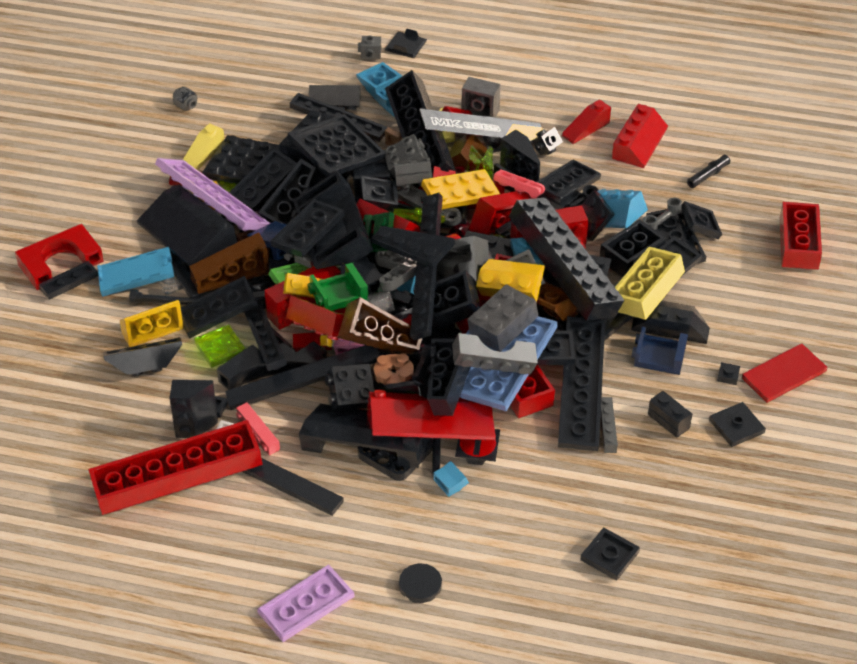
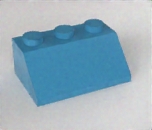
M601 189L597 191L615 214L604 228L627 229L648 210L641 191H621L619 189Z

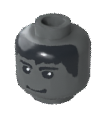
M184 86L174 91L173 103L177 107L187 111L196 106L198 97L194 91Z

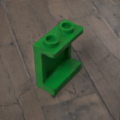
M353 263L345 264L344 274L317 281L314 275H309L310 283L307 284L310 294L314 295L318 306L333 311L347 307L348 303L360 297L366 301L368 300V286Z

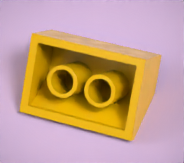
M488 259L480 268L476 287L482 296L492 297L507 284L535 299L537 302L545 266Z
M179 300L119 320L121 332L129 347L137 346L184 329Z

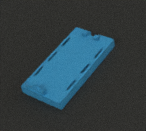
M169 247L103 265L99 264L97 268L102 297L175 277Z

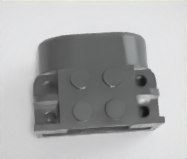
M476 236L455 239L456 244L437 264L436 281L466 270L475 279L477 285L480 268L488 259H495V256L489 251L488 240Z

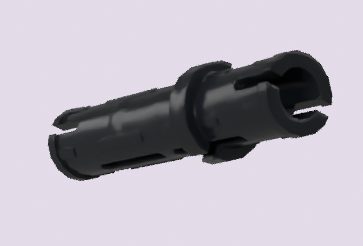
M724 154L717 160L709 162L707 167L687 179L688 186L694 189L712 175L718 174L722 168L730 164V158Z

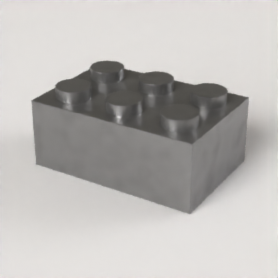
M506 284L467 319L470 335H477L482 343L501 352L538 317L536 300Z

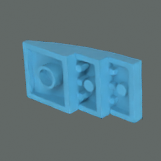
M384 62L356 74L358 80L371 96L387 112L394 116L385 88L402 77V75Z

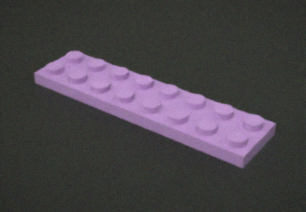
M157 158L155 165L161 168L163 173L169 174L172 180L181 183L183 188L192 191L193 195L204 200L206 205L212 206L217 213L223 214L228 221L238 225L240 230L256 231L271 224L186 161Z

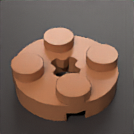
M406 354L381 355L377 358V362L374 365V377L378 383L380 381L387 385L413 379L414 366Z

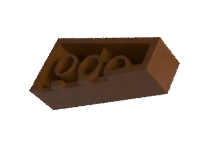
M258 232L189 266L191 280L198 294L223 287L243 276L251 279L268 274L267 246L260 233Z
M361 297L347 304L337 338L401 354H411L419 350L422 338L413 341L410 337L411 325Z

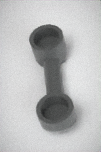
M676 197L670 198L667 201V210L658 217L647 215L643 218V222L652 229L657 230L659 224L681 211V199Z

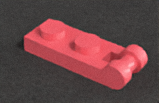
M499 170L494 174L493 180L497 181L499 185L514 187L518 192H528L532 198H537L545 191L544 185L507 171Z

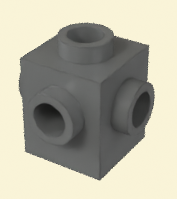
M362 36L361 42H358V52H361V59H381V36Z

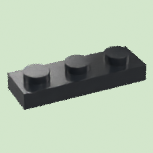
M86 261L40 283V290L50 300L98 277V271L89 261Z

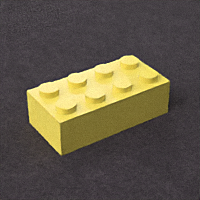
M648 247L615 286L616 290L625 300L618 312L646 320L685 272L681 254Z

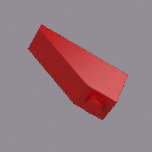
M600 99L588 105L562 132V137L575 144L610 123L611 107Z

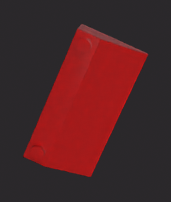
M384 390L369 392L367 416L373 436L495 440L496 438L493 412L490 406L459 398L453 416L433 415L427 398L419 394L386 393Z

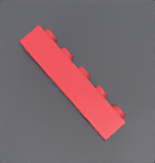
M248 403L236 407L237 418L241 421L249 420L258 444L260 443L263 451L267 452L268 455L279 451V441Z

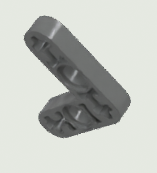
M388 250L375 253V264L391 269L379 278L382 291H393L416 276L417 261Z

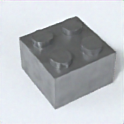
M468 77L462 87L461 109L470 110L473 115L496 118L500 108V84Z

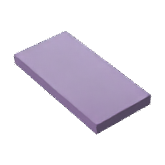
M328 564L262 605L257 611L280 640L284 642L355 596L353 590Z

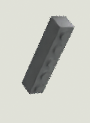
M601 397L600 420L604 453H617L618 443L612 397Z

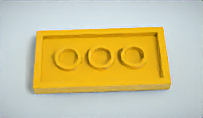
M485 169L423 179L421 183L427 196L440 192L443 196L442 209L476 204L480 197L500 194Z

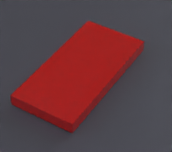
M801 343L743 373L742 379L768 403L827 372L828 367Z

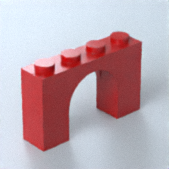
M82 223L15 251L18 266L36 290L40 289V283L53 278L51 269L45 262L55 254L72 253L82 263L89 261L93 266L104 262L101 247Z

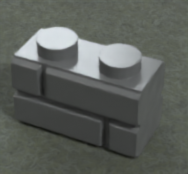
M430 157L394 162L396 183L401 188H409L411 184L421 186L423 179L432 178Z

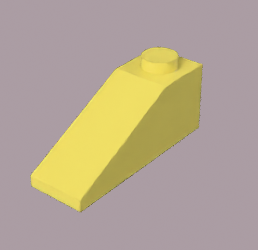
M209 123L199 132L183 160L197 170L213 157L224 141L223 129Z

